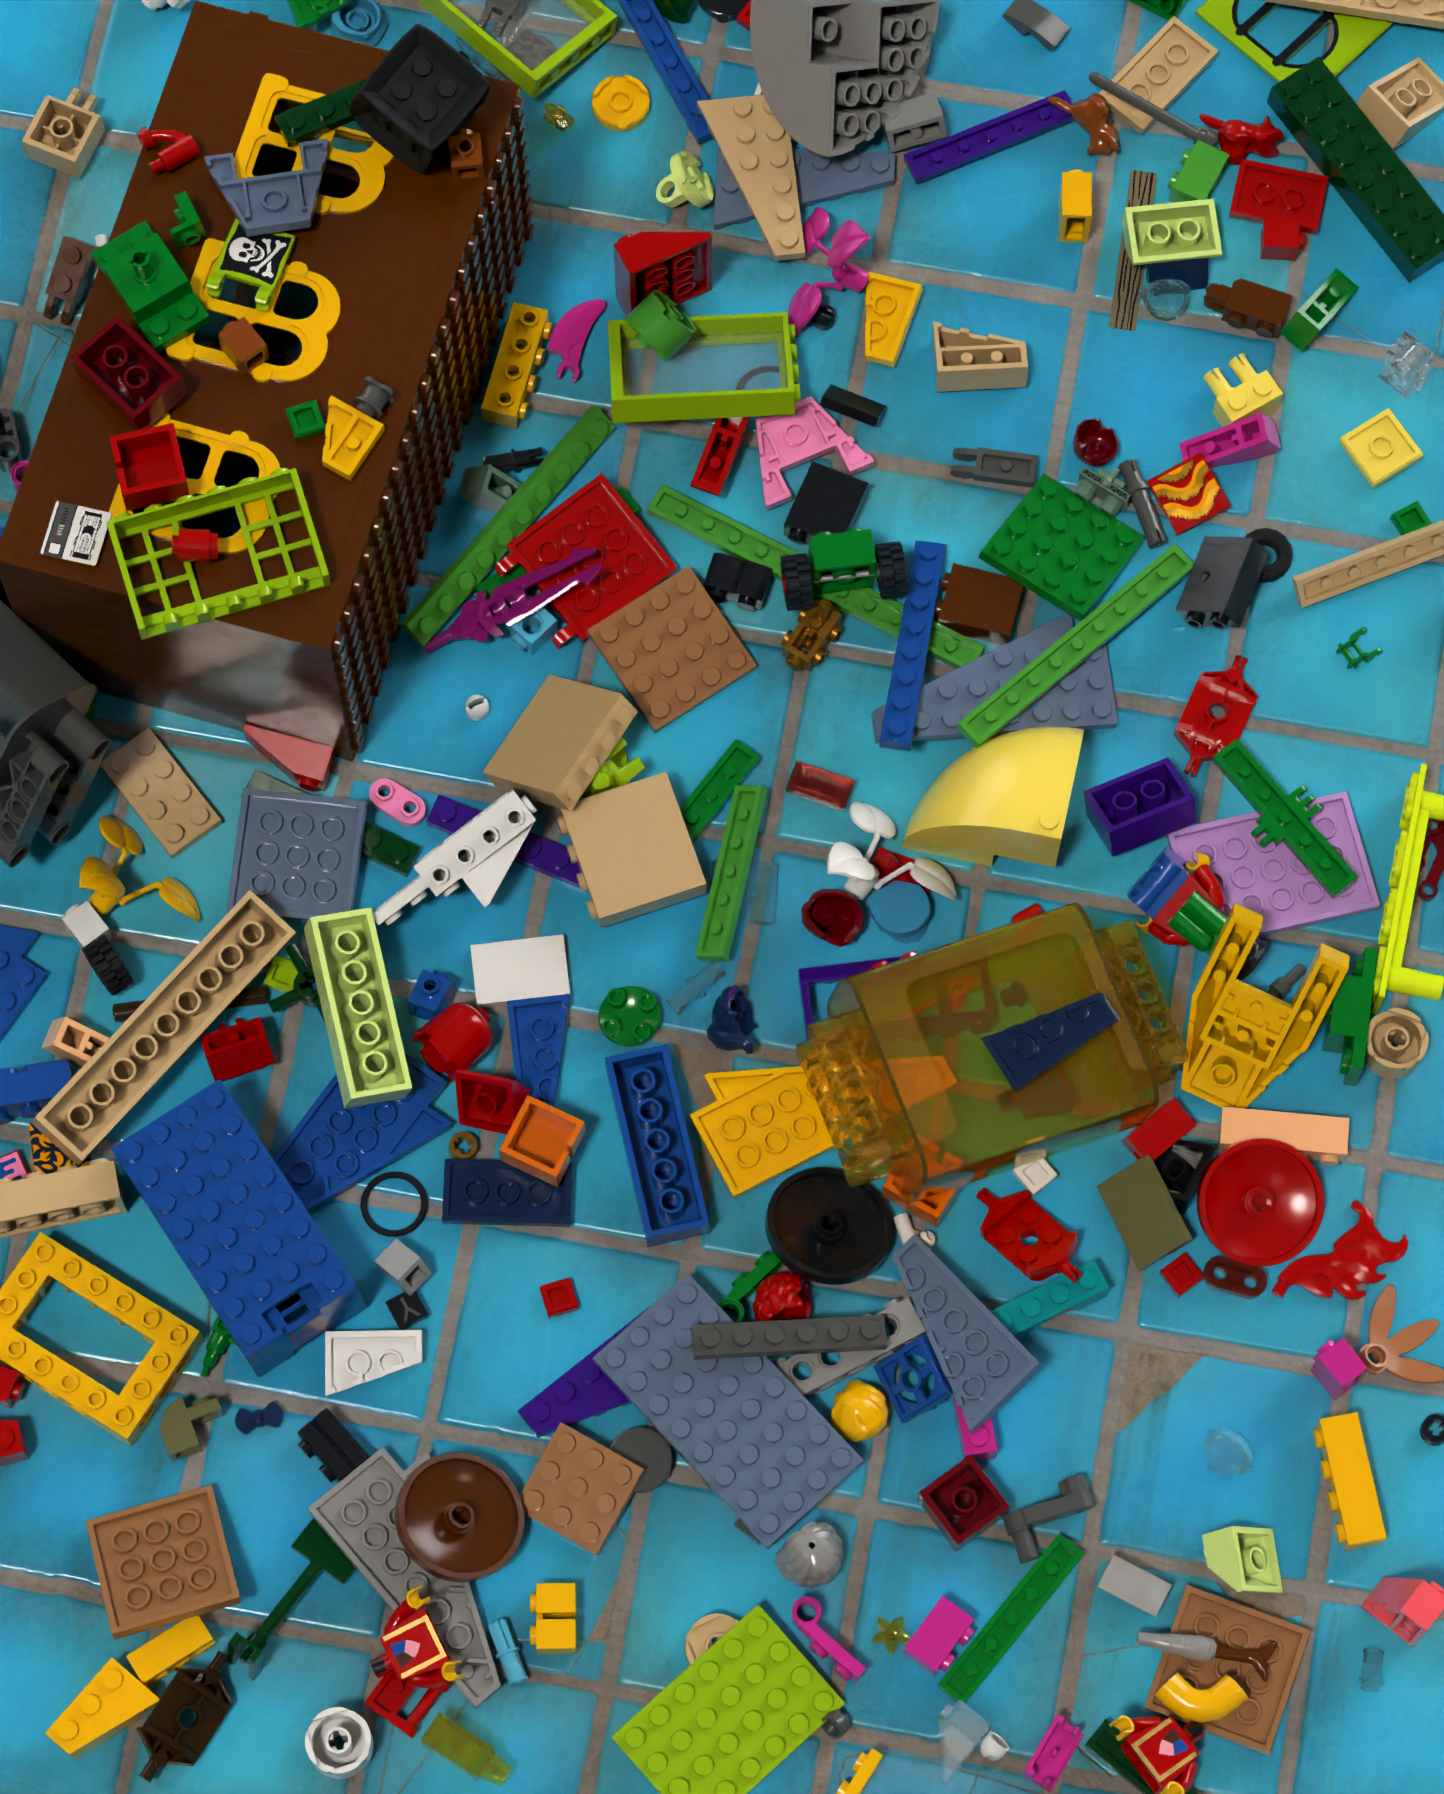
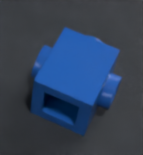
M423 969L407 999L410 1014L430 1021L448 1007L455 994L452 980L442 972L434 971L432 973Z

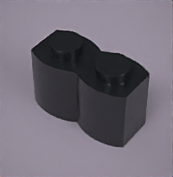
M713 553L703 587L714 602L724 603L725 601H733L737 603L740 609L746 611L762 610L772 579V569L755 562L742 561L730 555Z

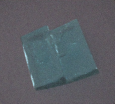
M718 858L712 861L711 885ZM751 860L737 924L772 925L775 923L778 863Z

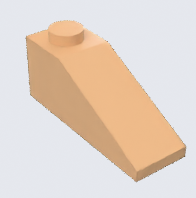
M65 1016L52 1020L41 1049L83 1067L109 1037Z

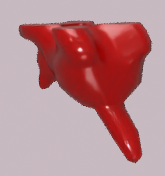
M1203 113L1199 116L1205 125L1218 130V141L1221 151L1230 154L1229 164H1240L1241 159H1244L1248 152L1256 153L1263 158H1273L1279 154L1278 148L1273 144L1283 136V132L1280 129H1276L1270 123L1269 116H1265L1261 124L1247 123L1242 120L1223 121Z

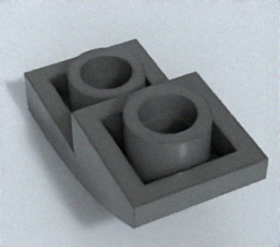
M1014 0L1002 15L1019 33L1024 36L1029 32L1049 51L1057 46L1070 29L1056 15L1032 0Z

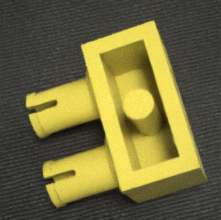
M1244 353L1238 355L1239 360L1235 356L1228 363V366L1242 383L1239 386L1232 388L1218 367L1213 369L1214 374L1210 370L1203 376L1204 382L1207 383L1216 396L1212 413L1222 427L1261 412L1264 415H1268L1279 409L1283 392L1269 372L1265 370L1257 374Z

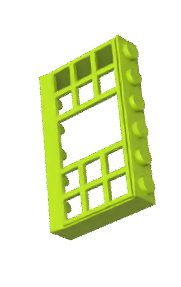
M279 468L272 471L266 477L259 479L257 477H248L239 481L238 485L227 488L225 486H216L209 489L203 495L196 497L194 495H185L178 498L175 503L164 506L162 504L150 505L143 512L133 515L122 513L113 517L112 521L106 522L141 640L331 585L329 572L296 468L290 470L288 468ZM294 490L300 510L277 517L271 496ZM264 498L271 519L247 525L241 505ZM235 507L258 584L202 600L190 562H183L186 574L163 580L157 559L171 556L172 547L154 552L148 531L172 525L174 534L178 535L180 529L179 522ZM303 518L309 538L286 545L279 524ZM273 526L279 547L256 553L250 533ZM142 533L148 554L124 560L119 540ZM312 546L318 566L294 573L288 552ZM282 554L288 575L264 581L258 561ZM151 562L156 582L133 589L127 568ZM189 581L195 602L171 608L166 587ZM159 590L165 611L142 617L136 596Z

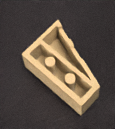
M933 321L932 351L936 392L1020 388L1027 386L1028 360L1026 342L988 334V337L972 334L970 329L960 328V331L942 327V323Z

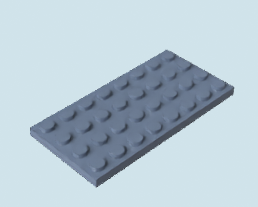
M687 1273L597 1353L592 1360L768 1550L862 1465L864 1460L767 1356L694 1360L691 1336L692 1325L735 1322Z

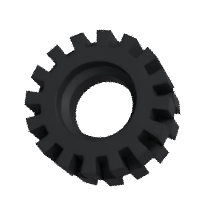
M104 935L82 948L89 964L112 996L134 983L129 971Z

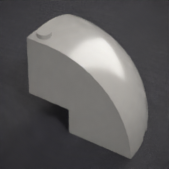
M751 0L750 40L754 67L763 95L781 126L806 149L825 157L847 153L854 150L855 145L864 140L870 141L874 138V133L882 125L887 126L900 111L898 106L905 96L910 97L920 79L917 73L924 60H928L930 54L926 48L931 32H936L940 0Z

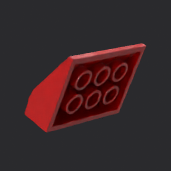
M640 232L635 235L628 234L621 237L614 244L616 298L625 315L628 316L655 289L663 292L677 305L712 290V236L710 232Z

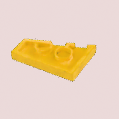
M868 272L865 295L866 361L895 367L923 292L922 284Z

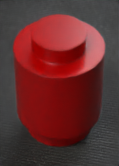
M179 529L178 535H172V555H178V562H209L210 559H218V533H210L209 529Z

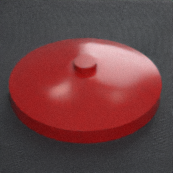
M1246 1139L1222 1150L1206 1167L1197 1190V1214L1202 1230L1208 1240L1226 1257L1251 1266L1277 1265L1297 1256L1315 1237L1324 1212L1323 1187L1314 1166L1294 1147L1272 1139Z

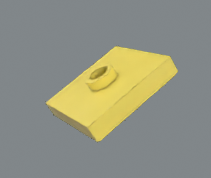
M1389 408L1343 435L1338 441L1373 489L1418 462L1424 455Z

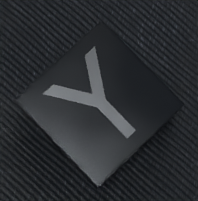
M416 1291L411 1296L403 1292L385 1302L399 1330H405L429 1317Z

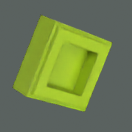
M275 956L263 982L264 986L284 994L293 990L294 979L298 974L293 962Z

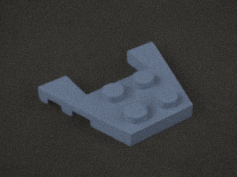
M328 139L299 143L303 165L302 170L237 179L233 152L204 157L208 172L247 237L311 227L329 152Z

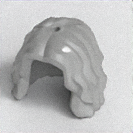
M809 1522L800 1531H796L789 1536L783 1547L776 1552L774 1564L778 1566V1571L783 1575L784 1579L794 1581L797 1586H806L812 1589L820 1584L825 1585L836 1577L841 1567V1561L844 1559L842 1539L837 1536V1532L831 1524L827 1522ZM809 1543L814 1544L813 1549L809 1547Z

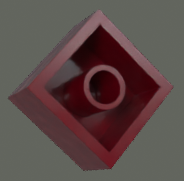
M972 1455L921 1490L917 1498L918 1502L956 1552L1001 1520L1003 1516L1008 1514L1010 1509L1008 1503Z

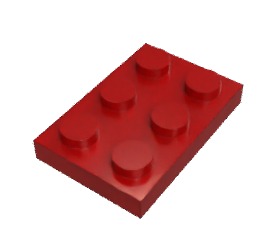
M1241 159L1229 217L1263 223L1264 219L1300 221L1301 232L1317 234L1329 177Z

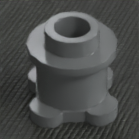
M367 376L364 380L367 384L366 388L360 396L354 398L353 402L356 405L355 409L371 418L379 419L382 416L381 410L385 404L391 405L395 401L392 397L393 390L387 385L381 384L374 378Z

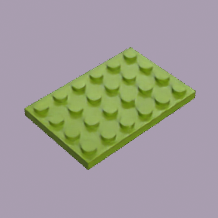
M757 1604L611 1736V1739L659 1794H747L827 1721L823 1722L821 1719L828 1712L840 1709L846 1703L760 1605Z

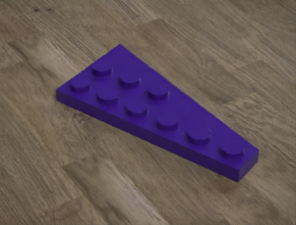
M641 1314L518 1410L520 1417L537 1438L555 1432L560 1422L572 1426L576 1422L605 1414L606 1411L632 1404L593 1362L592 1358Z

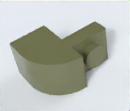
M210 1396L199 1398L192 1402L193 1406L187 1408L183 1397H180L167 1407L161 1419L160 1429L167 1453L172 1462L203 1451L194 1427L224 1416L217 1397L213 1399Z

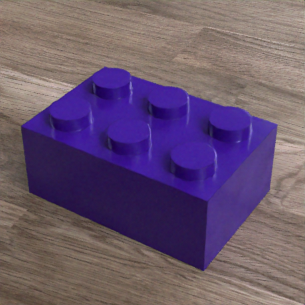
M1168 757L1083 791L1087 817L1112 857L1197 823L1195 799Z

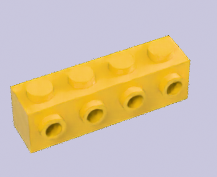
M513 302L481 406L482 421L517 429L520 419L525 420L529 407V402L525 401L528 392H534L537 376L534 375L536 366L541 367L544 359L545 349H542L544 339L549 340L552 333L553 323L549 322L548 310Z
M1358 1412L1319 1419L1316 1429L1312 1430L1316 1449L1321 1448L1323 1461H1320L1323 1480H1328L1331 1492H1327L1328 1506L1331 1512H1336L1338 1524H1334L1336 1540L1338 1544L1343 1543L1344 1551L1382 1545L1387 1536Z

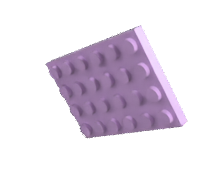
M1347 791L1315 798L1314 802L1307 807L1310 810L1318 803L1323 807V810L1309 821L1358 876L1354 884L1334 899L1331 898L1283 841L1278 845H1275L1272 841L1264 848L1260 846L1259 841L1267 834L1264 832L1255 839L1250 834L1259 826L1256 820L1261 816L1257 812L1182 828L1166 835L1169 848L1185 862L1190 860L1197 864L1198 858L1194 854L1195 852L1206 854L1209 857V868L1219 880L1225 898L1222 907L1224 908L1223 914L1228 917L1234 903L1263 916L1262 928L1258 937L1379 910L1381 906Z

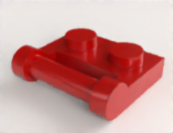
M394 1670L383 1676L364 1704L412 1739L418 1732L416 1727L442 1692L446 1693L451 1684L446 1683L435 1689H428L408 1718L404 1720L398 1714L418 1687L410 1686L407 1681H400Z

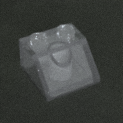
M959 1700L955 1706L949 1702L937 1717L936 1723L939 1727L936 1739L941 1782L945 1785L948 1784L982 1742L991 1726L990 1723L962 1700Z

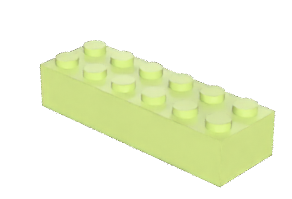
M371 907L310 917L304 927V932L344 1108L406 1098L412 1089V1084Z

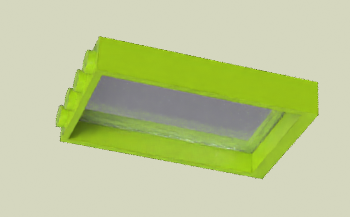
M416 0L534 99L615 34L618 17L599 0H522L512 20L508 21L500 38H497L493 34L494 28L501 18L500 15L492 12L489 23L484 30L477 25L485 9L486 0Z
M788 312L689 317L697 330L667 362L663 361L656 354L655 348L652 346L648 349L645 348L635 337L638 331L633 330L625 320H608L613 423L795 415V402H801L800 384H794V382H799L798 364H792V362H797L796 344H790V342H795V325L789 324Z

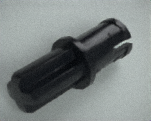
M541 447L521 451L511 449L509 453L485 456L483 458V465L490 464L501 472L514 470V473H518V469L539 466L544 458L531 459L533 456L543 455Z

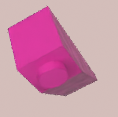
M1262 412L1179 443L1183 461L1200 452L1210 468L1255 460L1281 450L1275 422Z

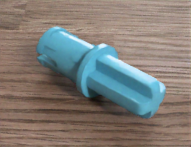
M505 1619L494 1621L489 1625V1631L498 1652L495 1655L496 1659L501 1660L509 1686L522 1683L529 1678L526 1675L518 1653L521 1650L520 1646L515 1645Z

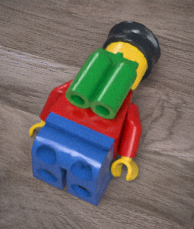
M1166 846L1148 867V872L1145 871L1127 892V897L1142 909L1149 918L1146 924H1140L1136 921V925L1143 933L1153 935L1163 944L1181 947L1191 944L1198 951H1205L1210 955L1227 919L1223 914L1224 908L1222 906L1224 905L1225 898L1219 880L1209 868L1210 859L1206 854L1194 853L1198 858L1197 864L1190 860L1185 862ZM1257 936L1236 979H1244L1256 968L1265 952L1267 941H1263Z

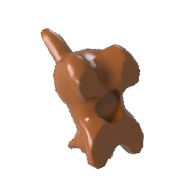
M1093 93L1088 98L1078 100L1073 104H1069L1059 97L1051 96L1047 99L1049 103L1072 115L1075 121L1089 134L1090 147L1086 151L1087 154L1094 153L1107 156L1111 149L1113 151L1119 150L1120 143L1115 128L1107 122L1109 107L1106 98L1101 94Z

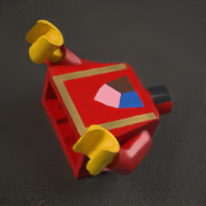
M420 1585L409 1590L406 1599L392 1613L384 1627V1636L380 1638L386 1653L370 1660V1664L377 1678L395 1670L399 1680L402 1682L407 1681L412 1687L435 1689L451 1681L462 1680L465 1678V1674H456L455 1666L462 1663L461 1660H451L428 1610L424 1607L419 1609V1607L431 1601L430 1596L423 1600L419 1598L418 1592L423 1588Z
M1121 1715L1109 1724L1110 1727L1115 1726L1119 1729L1120 1734L1116 1736L1118 1741L1125 1738L1119 1748L1154 1794H1186L1191 1789L1198 1769L1195 1760L1199 1756V1752L1193 1744L1204 1737V1732L1197 1722L1190 1721L1181 1728L1172 1717L1163 1720L1158 1716L1129 1718L1126 1715Z

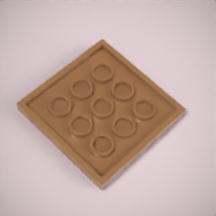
M690 566L682 569L603 619L586 632L654 733L757 667Z
M212 1485L86 1520L114 1640L242 1603Z
M1186 1585L1170 1633L1206 1636L1212 1638L1217 1645L1248 1651L1264 1648L1275 1641L1277 1647L1266 1663L1269 1674L1268 1680L1264 1682L1257 1671L1248 1663L1214 1658L1210 1662H1198L1163 1651L1143 1709L1165 1718L1172 1717L1176 1722L1186 1725L1191 1720L1183 1719L1172 1712L1155 1696V1693L1177 1672L1192 1687L1200 1690L1210 1688L1227 1674L1239 1684L1248 1696V1699L1237 1710L1221 1720L1197 1723L1203 1732L1269 1755L1311 1630Z

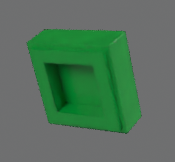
M316 399L285 408V414L295 442L325 433L326 427Z
M1418 501L1391 514L1390 517L1401 536L1432 524Z

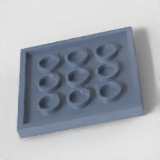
M243 788L227 911L229 912L249 890L259 897L280 918L308 921L310 917L352 911L354 908L368 803L360 800Z

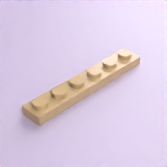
M1444 520L1293 576L1292 581L1298 605L1302 608L1444 555Z

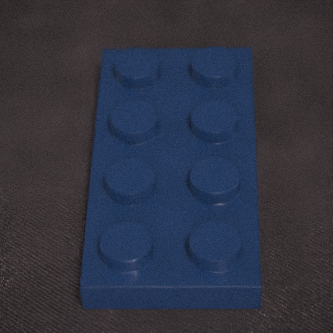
M445 1159L442 1223L570 1227L572 1162H570L561 1182L556 1187L501 1160Z

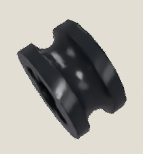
M1434 1414L1426 1417L1420 1426V1436L1428 1445L1438 1446L1444 1443V1417ZM1433 1422L1439 1424L1438 1428H1443V1432L1437 1438L1430 1436L1432 1432H1427V1428H1430Z

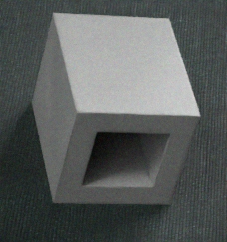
M395 1239L374 1261L385 1277L409 1296L432 1274L421 1257L398 1239Z

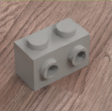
M935 92L902 101L898 106L900 111L887 126H881L890 153L947 137L944 115Z

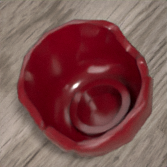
M1098 418L1082 421L1076 428L1072 442L1074 453L1078 459L1093 467L1109 464L1116 457L1119 446L1114 429L1104 427Z

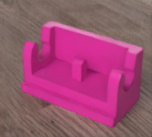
M1057 1714L1022 1776L1051 1793L1083 1737L1081 1734L1082 1730L1077 1726L1075 1728L1066 1723L1065 1718Z

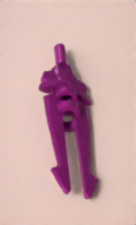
M595 548L572 549L567 559L550 564L493 588L492 596L487 599L486 590L483 589L477 594L475 601L469 599L463 604L461 614L448 627L449 629L431 637L422 646L424 651L429 653L454 639L456 641L473 639L482 643L488 641L490 635L495 638L503 636L504 633L498 628V625L504 623L511 627L563 595L579 583L589 585L602 570L603 565L601 563L574 575L530 599L525 594L526 589L596 554L597 550ZM506 600L509 601L512 608H509L505 602Z

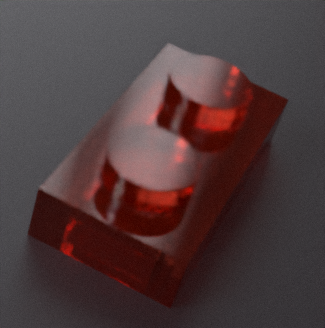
M796 760L786 786V792L844 812L855 781Z

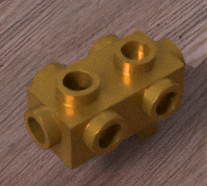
M815 599L813 608L801 611L797 619L799 624L794 631L789 630L781 642L783 657L786 658L785 663L792 669L800 671L803 668L809 671L812 665L819 667L827 654V651L824 650L829 641L835 643L843 630V627L840 626L842 614L839 613V610L829 600L822 599L818 601ZM806 648L809 653L805 654L800 649Z

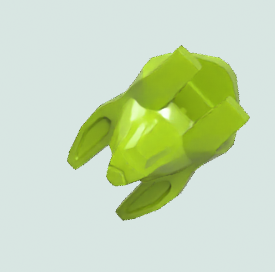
M622 736L584 791L581 799L629 784L630 780L645 768L638 757L627 763L626 751L623 748L627 743Z

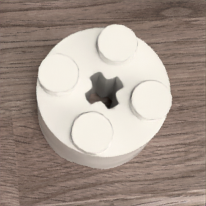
M332 1707L320 1712L312 1720L306 1732L305 1748L311 1762L319 1772L326 1777L346 1779L357 1775L370 1763L374 1741L368 1724L358 1713L343 1707ZM341 1736L343 1741L348 1740V1742L344 1743V1748L338 1750L336 1746L331 1747V1745L336 1743L335 1738Z

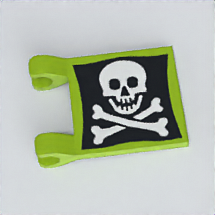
M235 218L215 268L206 282L207 294L217 298L220 297L225 279L230 278L259 287L255 296L256 309L267 312L296 241V236L284 232H276L247 237Z

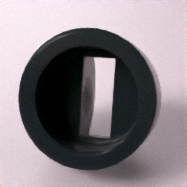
M827 304L819 305V308L812 317L813 325L819 330H829L836 322V313ZM821 312L826 313L827 315L831 316V318L829 319L825 314Z

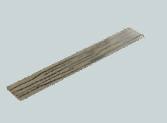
M1131 171L1126 207L1154 204L1157 183L1156 173ZM1123 232L1109 326L1115 329L1135 331L1145 264H1132L1125 249Z

